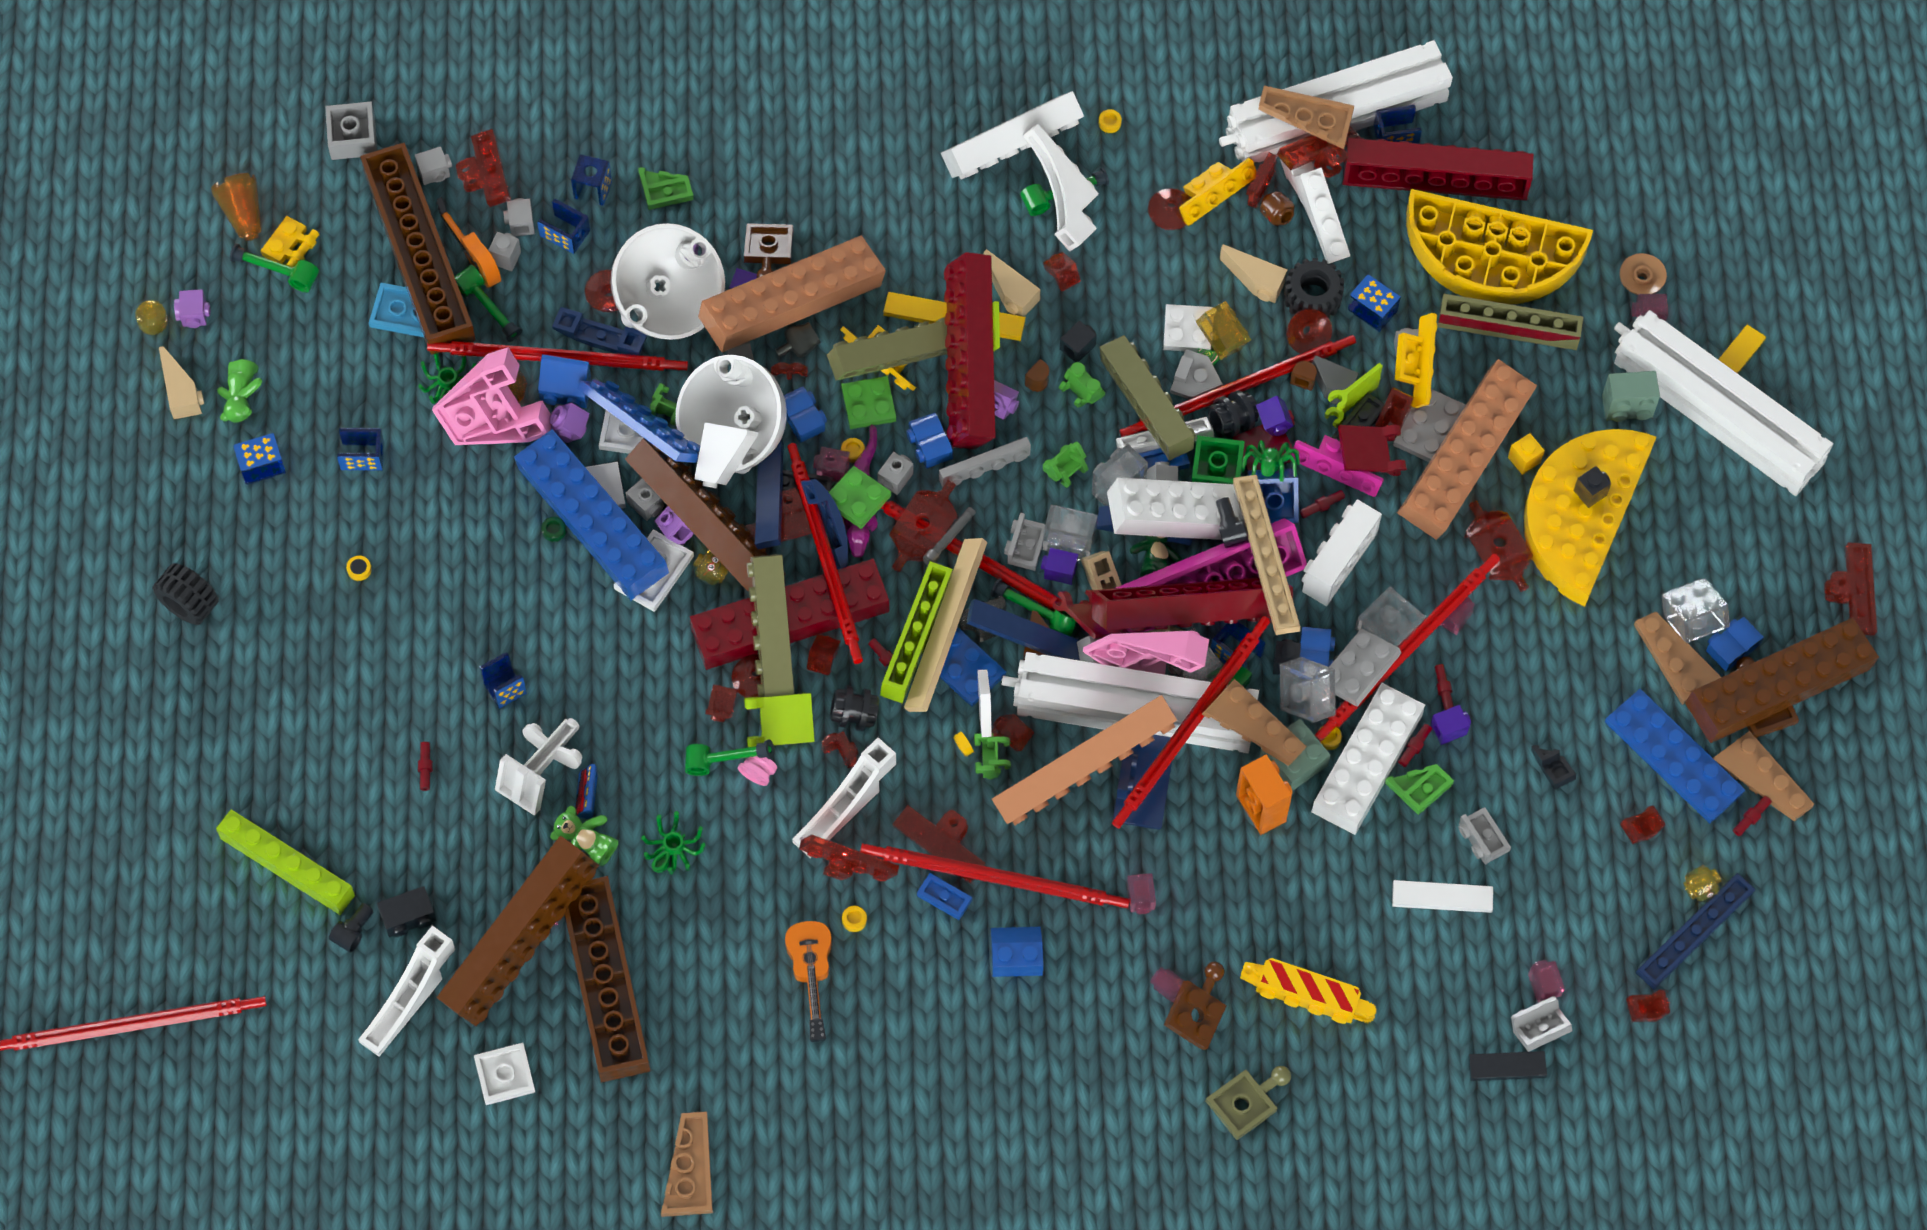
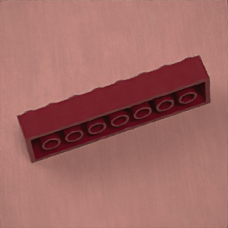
M1348 138L1344 159L1343 185L1405 191L1414 189L1429 193L1527 201L1533 178L1534 154L1524 151L1508 152L1501 149L1485 150L1478 147L1461 148L1454 145L1438 146L1431 143L1414 144L1408 141L1391 142L1385 139Z
M965 252L949 263L944 270V279L946 280L944 301L947 303V313L945 315L947 336L945 346L948 355L945 364L948 371V381L946 383V392L948 393L946 413L949 416L947 438L951 447L976 450L995 438L991 255Z
M874 559L838 570L854 623L890 612L889 598ZM825 574L785 586L790 643L840 628ZM750 598L689 616L691 630L706 670L759 653L758 650H754L753 636H757L756 626H752L751 612L755 611L754 602H750Z
M1259 577L1092 590V619L1109 633H1120L1122 629L1129 628L1132 631H1144L1145 627L1167 629L1168 625L1191 627L1192 623L1214 625L1215 621L1233 624L1238 623L1240 619L1257 622L1263 616L1270 617ZM1289 585V589L1293 599V587Z

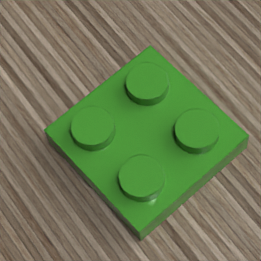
M888 376L841 384L850 429L868 427L871 424L880 425L896 422Z
M855 466L829 492L841 516L860 529L865 526L891 497L890 490Z

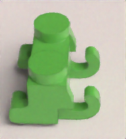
M1079 362L1073 363L1067 369L1064 378L1068 382L1062 381L1059 385V389L1062 392L1070 388L1078 396L1074 402L1077 408L1082 407L1086 403L1093 404L1105 396V391L1101 388L1100 382L1097 379H1093L1086 372L1085 366Z
M660 383L652 396L653 401L650 404L651 414L654 416L656 413L665 414L671 417L670 424L676 426L677 403L663 398L662 393H668L669 388Z
M1077 441L1073 444L1064 445L1060 453L1052 460L1048 459L1044 462L1043 471L1055 482L1062 479L1060 483L1065 488H1068L1071 485L1069 477L1077 470H1080L1082 473L1088 471V466L1084 460L1087 456Z
M993 733L992 737H982V734H974L975 746H980L982 742L983 766H981V762L975 763L976 773H982L983 778L994 779L998 778L1001 774L999 766H1004V769L1011 768L1009 760H998V743H1004V746L1007 747L1010 745V738L994 737Z

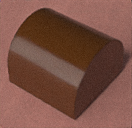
M1041 359L1025 374V386L1035 392L1044 390L1049 383V367Z
M1308 361L1298 362L1293 368L1290 384L1312 391L1317 374L1316 367Z

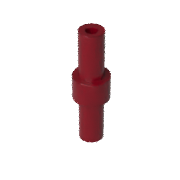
M1339 490L1327 497H1319L1315 499V503L1299 510L1300 515L1304 519L1318 511L1323 512L1330 509V505L1344 499L1345 494L1342 490Z
M876 638L872 639L868 645L880 657L879 661L883 666L888 667L893 654L890 650L886 651Z
M1439 664L1434 667L1438 681L1436 687L1438 695L1442 697L1444 709L1447 710L1454 707L1451 696L1453 690L1451 682L1447 680L1444 665Z
M1424 724L1417 735L1410 739L1406 745V751L1398 761L1401 766L1407 767L1414 755L1419 754L1424 746L1423 742L1432 731L1431 726Z
M421 742L420 760H418L420 790L428 791L430 790V773L433 771V761L430 760V742Z
M1764 796L1754 808L1750 807L1744 813V818L1733 829V832L1737 836H1741L1751 824L1755 825L1761 818L1764 810L1772 803L1771 799Z

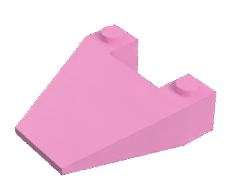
M509 347L487 354L433 406V413L455 445L531 442L539 439L551 430V413L543 401L521 407L509 389L508 385L516 381L520 366Z
M1195 631L1109 634L1083 647V652L1103 665L1165 675L1166 664L1169 663L1191 673L1205 666L1209 639L1200 636Z

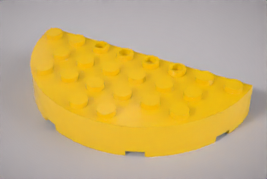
M1414 189L1410 191L1406 212L1407 234L1411 247L1421 265L1437 282L1463 297L1510 305L1542 298L1565 284L1582 264L1593 230Z
M1623 429L1601 430L1584 434L1572 439L1554 451L1538 470L1532 482L1524 510V536L1527 548L1543 577L1556 586L1562 595L1584 607L1586 606L1653 449L1656 436ZM1597 466L1601 471L1607 473L1611 486L1605 498L1588 508L1574 492V487L1578 477Z

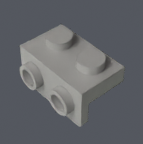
M1020 513L1019 519H1014L1011 533L1014 534L1012 541L1008 540L1006 543L1004 554L1008 555L1007 564L1035 571L1048 525L1026 520L1025 514Z
M1485 807L1468 817L1466 814L1461 816L1458 826L1459 831L1465 839H1469L1473 845L1471 848L1477 859L1481 858L1484 864L1511 850V846Z
M1555 996L1542 1000L1525 1010H1521L1511 1017L1513 1033L1528 1052L1572 1032V1024L1559 1009L1558 999Z

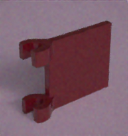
M1288 410V411H1289V414H1290V417H1291V420H1292V423H1293V425H1295V423H1294V421H1293V420H1294V416H1293L1291 410ZM1263 424L1232 437V440L1245 441L1243 458L1246 447L1254 445L1258 449L1260 440L1264 441L1266 449L1271 447L1277 448L1280 451L1285 442L1289 443L1290 449H1293L1286 433L1280 436H1272L1265 431ZM1252 456L1247 460L1246 468L1248 471L1252 470L1255 460ZM1291 460L1285 461L1284 465L1291 462ZM1258 462L1256 470H1261V463Z
M1399 425L1386 427L1338 426L1345 471L1384 472L1391 476H1400L1401 470L1405 471L1407 469L1405 460L1390 461L1387 441L1396 440L1395 436L1401 435Z
M1092 590L1085 591L1089 601L1081 600L1079 604H1073L1071 594L1067 591H1060L1058 596L1061 597L1062 602L1053 603L1055 610L1066 611L1094 639H1101L1109 634L1129 633L1126 629H1122L1120 633H1109L1092 619Z

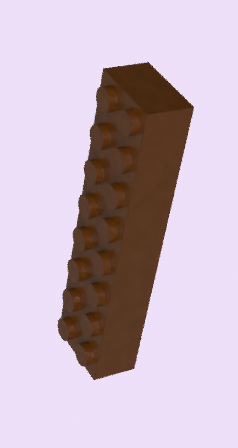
M643 438L625 460L749 592V587H753L752 577H748L747 563H751L750 557L767 556L768 554L765 552L767 549H757L755 540L750 536L751 531L734 519L736 517L729 508H724L719 503L720 498L714 492L708 491L702 486L703 481L694 479L695 474L693 475L688 470L690 466L686 462L673 460Z
M1850 618L1693 690L1685 704L1708 741L1712 743L1870 670L1879 656L1855 619Z
M560 835L436 998L474 1026L484 1021L489 1009L502 998L505 988L518 977L521 967L533 957L535 949L549 936L550 929L554 924L563 918L566 908L579 897L582 887L594 877L599 865Z
M608 876L591 879L582 887L579 897L566 908L565 918L599 1077L602 1083L650 1072V1066Z

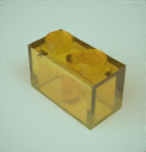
M1226 301L1206 311L1196 320L1197 325L1220 360L1238 352L1251 341L1247 330L1241 325L1234 310L1230 308Z

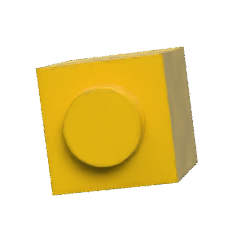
M1529 433L1511 445L1508 459L1523 475L1541 463L1545 450Z

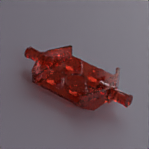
M947 480L941 491H917L891 530L889 536L899 555L893 566H891L895 571L901 572V569L909 560L923 561V556L930 549L934 548L949 530L954 520L958 519V514L949 501V495L954 487H956V484L951 483L950 480ZM919 519H928L930 521L929 526L925 529L918 528L916 524Z
M1478 500L1471 502L1469 507L1473 511L1475 519L1466 530L1465 539H1470L1483 563L1492 554H1496L1500 558V561L1489 571V579L1512 580L1516 583L1520 592L1526 591L1529 586L1523 578V573L1532 561L1533 554L1507 512L1500 510L1483 511ZM1502 538L1505 540L1506 545L1498 547L1494 544L1493 540Z

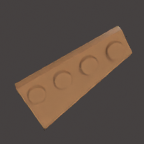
M1264 86L1258 110L1344 149L1354 105Z
M1657 612L1635 621L1634 626L1682 705L1685 704L1693 690L1721 678Z
M1235 679L1202 713L1205 717H1211L1220 722V726L1227 730L1231 729L1242 735L1241 738L1250 743L1252 741L1261 747V750L1288 766L1307 747Z
M1750 731L1713 758L1734 779H1739L1749 786L1752 792L1763 797H1769L1772 801L1771 805L1793 821L1797 820L1814 806L1810 798Z
M707 1112L681 1113L661 1217L713 1213Z

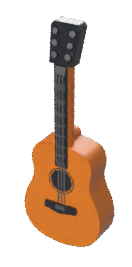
M442 197L438 198L436 203L439 205L440 217L443 218L445 225L463 249L469 262L482 275L485 281L484 285L490 288L501 282L499 269L488 249L481 243L474 232L467 236L463 235L452 217L447 213Z
M805 921L794 924L787 930L785 945L787 953L794 963L795 979L799 982H807L811 1014V1020H809L810 1041L819 1042L826 1040L823 1019H821L817 981L824 980L829 975L827 959L832 945L831 933L828 927L821 922Z

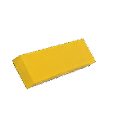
M1746 325L1718 360L1738 374L1766 340V336Z

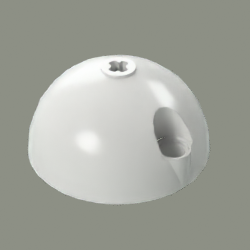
M656 224L635 233L620 249L611 271V290L614 302L625 326L635 328L645 335L654 338L681 339L691 336L705 327L698 317L701 302L725 292V276L719 256L703 236L681 225ZM694 244L699 245L701 247V256H698L694 253ZM656 283L660 284L659 291H656L654 289L656 287ZM631 310H634L639 318L637 322L630 318Z
M737 355L718 356L695 369L683 385L676 406L677 430L685 435L684 438L686 440L695 442L700 446L705 423L758 432L757 438L734 472L739 474L749 472L753 466L759 464L774 451L782 439L787 421L785 398L774 376L759 363ZM731 363V370L728 372L727 368Z

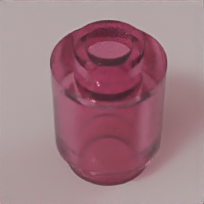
M1161 967L1154 974L1150 983L1154 985V989L1174 1003L1184 980L1170 969L1166 970Z

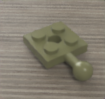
M1277 1066L1272 1070L1271 1078L1258 1085L1249 1072L1244 1070L1207 1097L1206 1103L1234 1138L1238 1140L1277 1112V1107L1266 1093L1276 1085L1284 1086L1288 1084L1291 1080V1072L1285 1066ZM1238 1099H1243L1247 1101L1249 1107L1241 1111L1235 1107L1234 1102Z

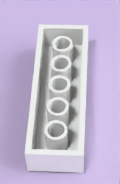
M1072 91L941 152V155L952 178L957 176L960 179L967 178L978 173V167L981 170L998 163L997 158L999 157L1003 160L1019 153L1017 148H1020V150L1030 148L1031 146L1023 135L1037 124L1044 128L1051 138L1059 134V128L1063 131L1078 125V119L1084 117Z
M1117 477L1107 491L1114 534L1222 540L1218 528L1221 527V519L1216 501L1225 497H1229L1235 517L1242 520L1244 525L1233 484Z
M1381 683L1316 797L1312 813L1356 835L1385 780L1388 778L1419 723L1425 704Z

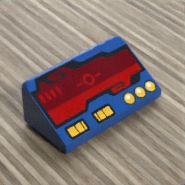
M595 764L589 765L579 773L575 804L576 815L579 818L592 819L594 815L598 771Z

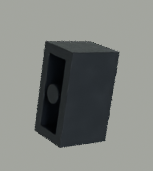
M425 886L377 903L389 937H401L407 934L409 930L417 927L419 929L426 928L436 921Z

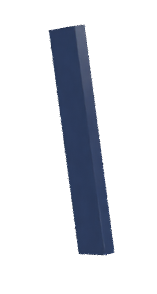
M782 439L774 451L758 464L755 545L757 549L781 545L784 455Z
M974 599L970 602L967 624L1048 656L1080 661L1077 646L1078 639Z
M1736 873L1637 969L1636 974L1655 990L1756 889Z

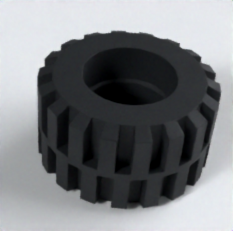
M1313 258L1312 261L1304 259L1302 264L1296 263L1294 269L1291 268L1288 273L1284 290L1285 305L1289 307L1291 314H1297L1296 318L1299 320L1305 318V322L1310 323L1311 320H1315V323H1319L1323 318L1326 321L1330 319V314L1334 316L1337 313V309L1341 306L1344 278H1341L1342 273L1340 270L1335 271L1336 266L1334 264H1327V260L1323 259L1320 262L1318 258ZM1307 285H1317L1323 288L1326 293L1320 296H1311L1305 293L1302 288Z
M172 563L152 586L158 600L170 612L194 625H200L219 602L215 590L204 578L190 568L177 563Z

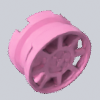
M754 756L745 758L744 763L739 764L738 770L752 782L767 786L770 775H773L777 770V765L767 757L759 758Z

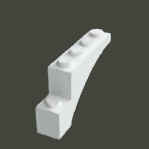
M1037 124L1028 130L1023 137L1040 160L1053 192L1057 214V232L1055 235L1071 251L1083 243L1097 229L1091 218L1085 215L1082 210L1099 193L1095 190L1094 185L1081 174L1078 166L1068 159L1063 149L1056 145L1049 137L1048 132Z
M1308 148L1279 157L1286 179L1293 186L1311 221L1325 260L1328 261L1327 264L1350 257L1322 168L1314 169Z
M877 738L861 753L857 763L826 804L792 839L793 843L809 858L818 852L879 793V780L896 765V753L880 738Z
M433 926L416 945L417 948L392 994L369 1027L358 1039L359 1043L379 1057L441 982L442 976L439 969L455 951L452 939Z

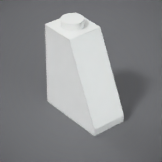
M705 423L694 479L703 481L702 486L717 488V484L727 485L757 438L758 432Z

